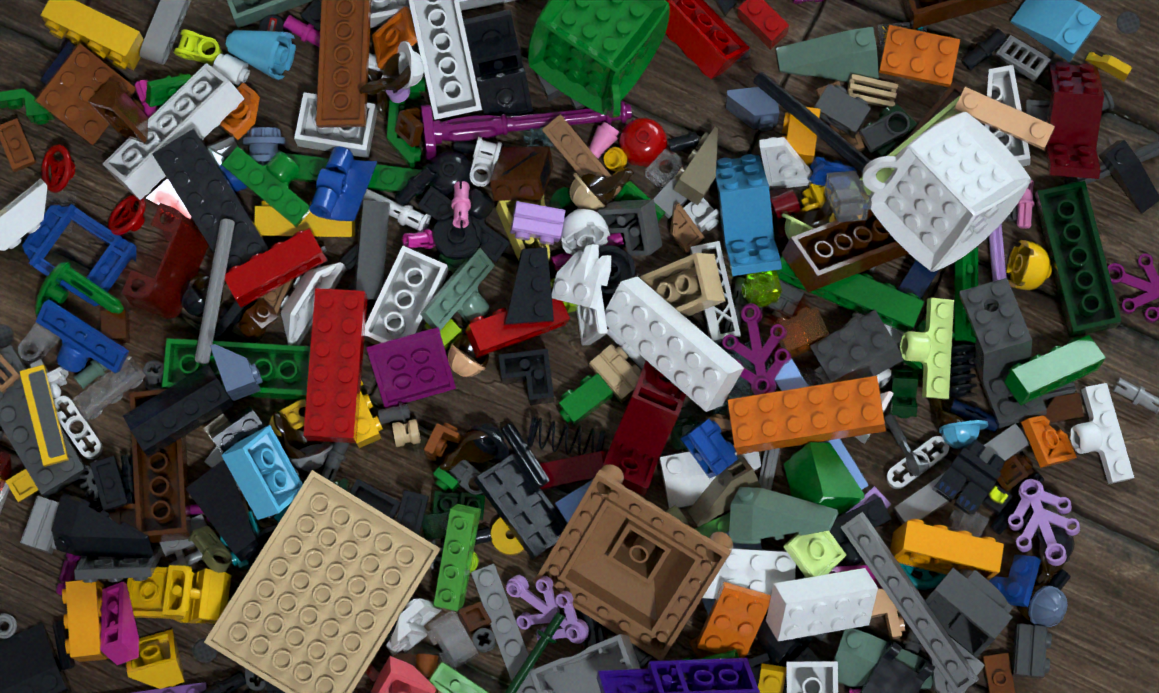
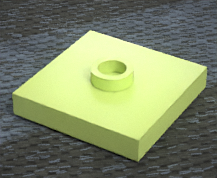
M830 531L802 536L797 532L783 546L806 578L829 574L846 556V553Z

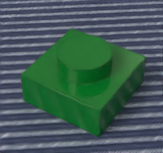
M440 467L433 473L436 479L434 483L444 492L449 489L454 493L460 486L455 478L440 469Z

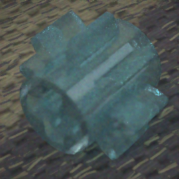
M543 127L540 128V131H534L531 128V136H524V141L529 143L526 147H539L538 144L534 145V139L536 138L539 141L543 140L542 146H550V149L553 148V144L548 142L550 139L543 132Z

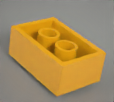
M83 580L65 582L66 589H62L63 603L67 604V614H64L65 629L69 630V639L65 640L66 653L70 654V657L78 662L109 659L100 651L102 589H104V584L99 581L85 583Z

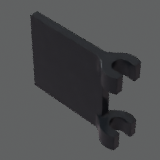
M889 639L883 649L881 658L860 693H918L925 680L933 673L935 666L924 659L920 661L916 672L894 659L902 647Z

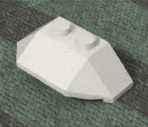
M41 178L0 210V250L5 251L8 248H15L22 241L21 237L26 233L31 234L41 226L40 222L44 220L47 185Z
M341 262L311 269L296 279L293 285L295 290L291 296L287 295L280 306L288 345L299 346L313 322L315 288L335 289L346 272V267Z

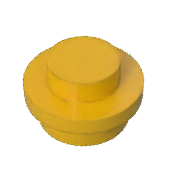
M612 147L604 155V164L611 171L624 169L627 164V156L622 148Z

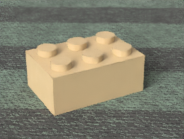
M694 253L640 276L642 281L685 317L725 302L714 254Z

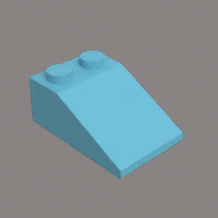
M1025 0L1010 22L1070 63L1097 26L1101 16L1076 0Z

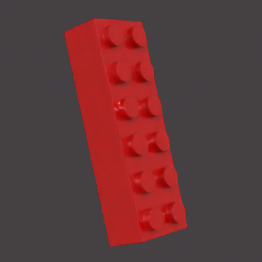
M315 288L303 434L307 441L357 442L368 299L365 291Z

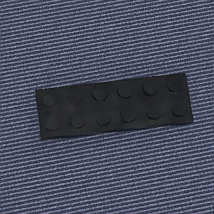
M195 128L152 153L214 253L220 221L222 219H230L235 222L226 273L230 268L241 266L248 262L252 256L263 254L270 250V247Z

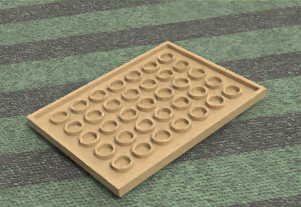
M312 470L204 643L285 693H353L441 549Z

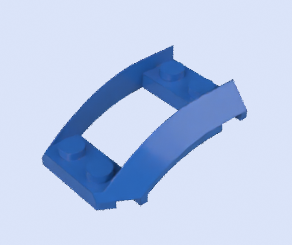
M72 204L65 207L51 205L44 214V220L40 222L41 226L31 233L22 244L24 252L28 256L29 264L48 276L55 266L44 260V258L70 221H72L109 246L86 277L108 292L130 260L136 262L137 246L121 236L113 234L110 229L98 223ZM64 280L61 281L60 285L93 306L99 305Z

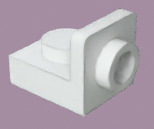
M704 198L699 205L690 202L683 208L701 233L705 229L710 231L719 222L717 219L720 212L717 209L714 210Z

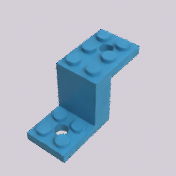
M747 154L741 158H721L717 160L715 182L719 196L723 243L732 276L782 269L781 259L774 240L769 184L760 156Z

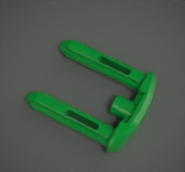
M70 262L60 263L46 277L40 288L35 305L36 317H38L43 303L48 299L62 304L69 295L67 290L59 286L61 281L64 280L111 313L120 314L124 310L120 300L72 269Z

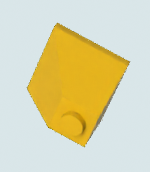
M173 629L139 638V657L126 662L129 678L159 689L185 682L183 666Z

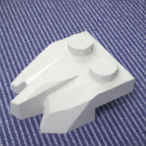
M595 244L586 245L584 251H577L557 272L552 290V298L596 309L601 285L607 286L611 272V256L607 255L599 258V245Z
M420 598L413 599L405 606L406 610L400 614L396 628L386 645L392 657L401 650L407 652L429 634L424 625L442 611L440 607L433 606V601Z

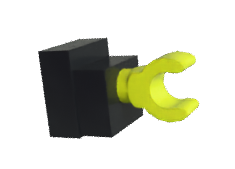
M994 484L981 505L998 516L1012 496Z

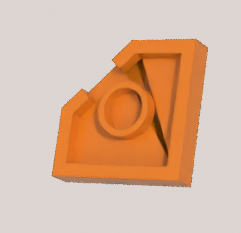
M245 83L236 88L245 99L219 125L237 140L245 135L255 124L260 100L258 94Z
M1045 416L1032 417L1021 422L1040 468L1068 462L1077 458L1068 435L1061 429L1058 431L1053 429L1049 425L1050 420Z

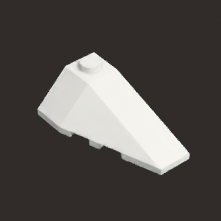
M690 452L660 457V467L669 509L674 505L678 508L692 506L715 478H708ZM737 452L735 453L738 459L744 457L754 471L761 467L759 452L737 455Z

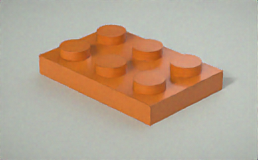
M889 25L879 73L950 88L960 39Z
M723 582L697 640V648L717 654L736 649L739 658H746L768 610L771 595Z

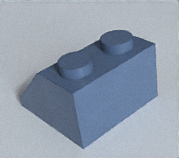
M759 87L727 90L726 109L752 129L759 128V131H768L777 126L779 117L778 103Z
M216 344L210 345L226 392L233 401L261 391L259 383L263 381L255 363L250 364L247 358Z

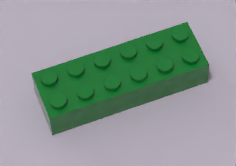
M166 338L163 389H168L207 365L195 362L198 340ZM213 341V344L247 358L250 364L255 363L256 368H258L263 381L259 383L261 391L246 397L306 400L310 346ZM211 350L208 365L226 391Z

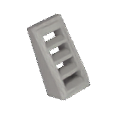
M1012 35L1007 38V41L1004 42L996 53L998 57L1009 65H1013L1016 70L1033 82H1036L1051 61L1050 58ZM1013 44L1016 47L1011 52V54L1008 55L1006 51ZM1021 50L1023 54L1018 60L1015 59V55ZM1028 55L1031 59L1025 65L1022 62ZM1035 61L1039 63L1035 69L1030 68Z

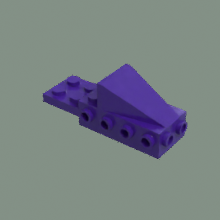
M747 658L649 661L648 669L600 670L597 672L596 678L601 693H760Z

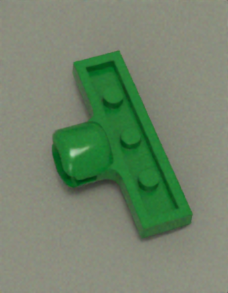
M237 146L221 164L296 228L310 213V206L288 188L289 183L300 172V168L285 153L277 152L268 164L262 166Z

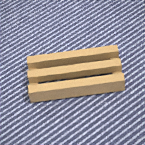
M851 74L847 94L853 98H862L871 105L885 108L890 106L892 108L895 105L894 100L897 95L898 84ZM854 82L890 90V92L862 85L854 84ZM853 90L887 97L889 101L855 94Z

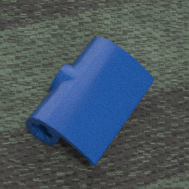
M334 147L326 168L321 169L318 175L317 190L309 207L310 212L315 216L329 220L354 221L377 161L354 160L353 153L347 148Z

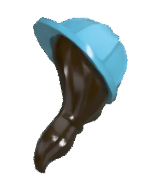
M930 398L931 404L935 409L937 423L940 427L939 432L949 446L956 449L967 448L978 438L979 431L988 427L987 421H964L956 414L946 412L943 399Z

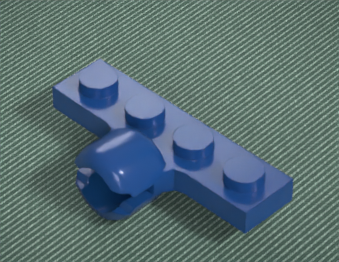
M50 299L43 303L35 322L61 338L62 346L57 355L59 366L67 371L77 373L85 368L90 357L115 374L121 370L129 350Z

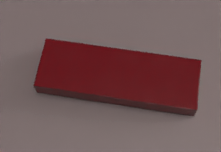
M599 451L540 464L549 478V482L540 489L544 490L594 479L602 468L606 458L605 452Z

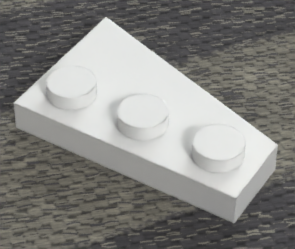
M771 137L759 140L769 190L812 184L809 178L813 172L784 137Z

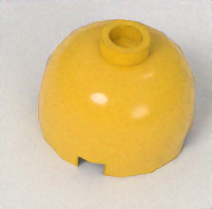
M1021 240L1019 241L1021 243L1020 247L1014 246L1011 251L1006 273L1011 272V280L1008 281L1012 288L1033 290L1050 277L1052 266L1048 253L1041 245Z

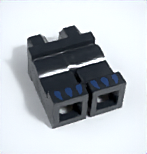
M974 440L967 449L963 448L932 489L951 503L966 482L968 485L953 505L971 518L1000 477V471L1005 463V460L996 454H993L988 463L980 459L979 457L986 447L977 440Z

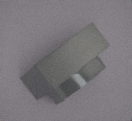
M952 568L925 600L947 634L976 658L996 639L1013 618L1009 614L1013 607L1007 602L1003 594L976 570H956Z

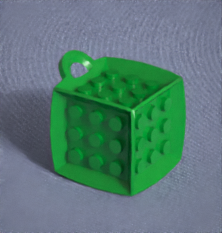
M549 0L538 17L530 36L528 45L529 67L552 86L575 101L598 113L608 115L609 118H617L620 116L622 99L639 80L664 38L669 21V3L666 0Z

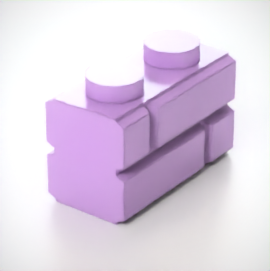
M516 201L510 233L515 234L516 239L530 240V237L540 239L539 242L542 244L554 245V242H559L561 238L565 210Z

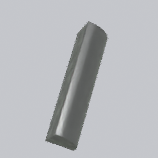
M363 200L360 207L354 290L365 291L368 300H377L384 283L390 203Z

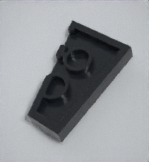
M547 247L522 249L504 325L553 322L554 315Z

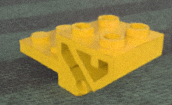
M169 565V567H156L152 576L148 577L147 580L135 581L133 578H128L127 589L134 618L173 619L180 623L216 624L228 605L232 575L226 572L218 573L211 569H203L193 573L190 566Z

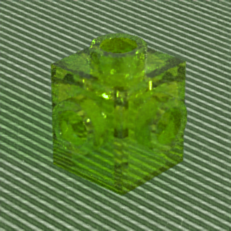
M776 270L747 274L741 286L742 295L744 298H747L748 304L752 303L758 305V307H765L771 303L778 302L782 293Z

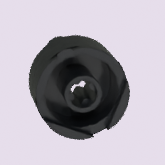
M612 245L599 248V258L601 256H611V269L614 272V276L609 277L607 286L601 285L602 298L611 300L621 281L635 277V264L631 255Z

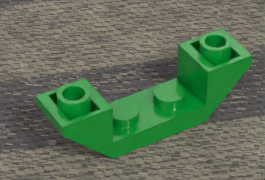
M422 76L418 84L410 87V94L407 99H421V92H426L425 77ZM390 100L387 128L388 143L411 169H416V161H421V147H411L402 138H399L400 136L395 132L399 111L405 110L406 101L394 103Z
M24 88L0 92V109L16 110L21 109L25 105L28 119L31 123L34 122V124L38 125L46 124L49 120L55 119L52 114L34 101L36 97Z

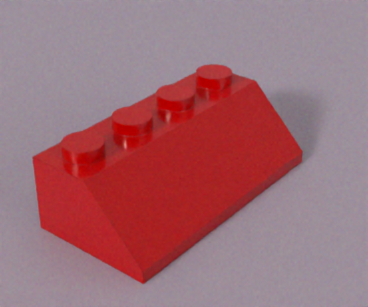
M666 0L670 7L666 30L668 38L675 42L683 50L685 56L691 59L700 68L701 72L710 79L723 74L750 49L704 0Z

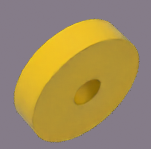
M500 517L491 529L494 547L505 555H517L523 552L525 549L516 537L513 539L506 537L507 532L511 530Z

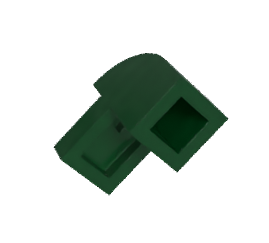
M892 368L890 391L894 394L889 402L890 414L903 419L910 418V416L917 417V370Z

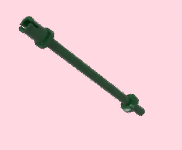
M556 612L544 632L540 629L536 631L541 637L504 693H516L549 642L556 644L557 641L553 638V635L565 616Z

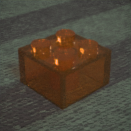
M805 307L796 312L797 316L790 319L783 317L773 323L774 325L780 324L787 330L786 337L779 341L775 351L781 348L786 349L790 352L791 358H794L812 350L810 347L812 344L829 336L827 327L817 307L813 309ZM781 328L775 330V336L778 337L782 334ZM782 352L779 355L780 361L785 360L787 357L786 352Z

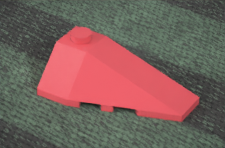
M389 656L370 693H435L436 687L413 665Z

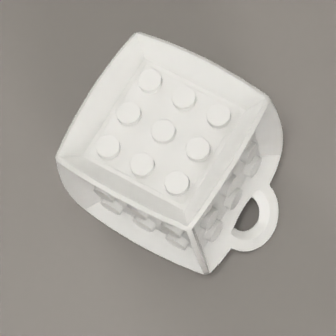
M967 112L953 115L935 124L903 148L896 157L884 156L870 161L863 169V183L872 191L867 202L869 208L890 235L911 256L931 272L954 263L982 243L1013 211L1031 182L1030 176L1006 146ZM895 168L884 183L877 180L876 173L879 170Z

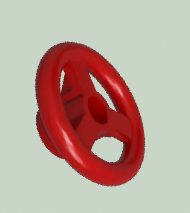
M59 144L49 148L44 156L41 168L42 180L46 183L47 190L52 193H58L67 186L69 180L75 174V164L71 160L69 151L66 147ZM56 152H60L64 159L57 161L53 155ZM49 165L52 173L51 182L49 179Z
M130 195L123 199L111 213L108 229L115 235H123L130 230L132 232L139 230L145 222V217L143 216L146 209L145 198L143 197L139 200L136 196ZM135 201H138V203H139V207H138V210H137V211L135 210V207H134V202H135ZM125 208V210L122 212L121 216L118 218V216H119V214L121 213V211Z

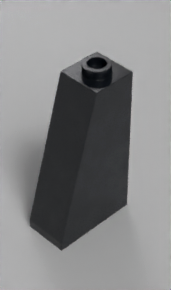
M222 460L185 489L235 556L242 562L252 558L257 553V550L261 548L243 493L225 461Z

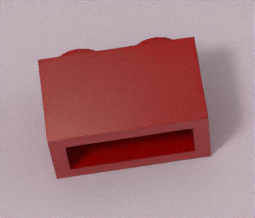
M746 0L738 7L737 17L770 50L788 34L789 24L764 0Z

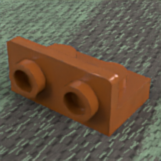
M437 423L424 448L426 457L436 462L438 456L441 458L444 456L448 447L447 441L458 445L461 439L460 434L457 432L458 429L448 423H444L443 426Z

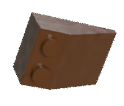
M107 81L88 102L120 136L145 143L148 140V117L143 112L145 108L137 100L134 99L132 101L127 95L129 91L120 82L116 84Z

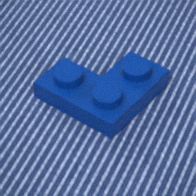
M1014 555L1009 577L994 576L989 582L1003 594L1010 605L1028 607L1041 560L1036 556Z

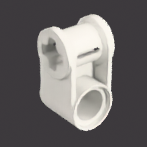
M478 136L470 171V180L474 185L483 187L490 183L499 157L501 142L496 144L484 141L482 137ZM483 169L487 174H478L476 170Z

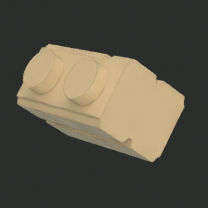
M611 344L590 361L589 367L595 374L598 373L617 399L623 403L632 395L641 370L637 365L631 366L626 361L628 356L622 348L618 346L615 349Z

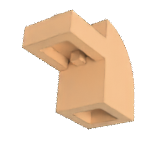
M878 589L871 618L885 615L890 640L900 638L902 631H905L903 617H898L897 613L899 611L884 589Z

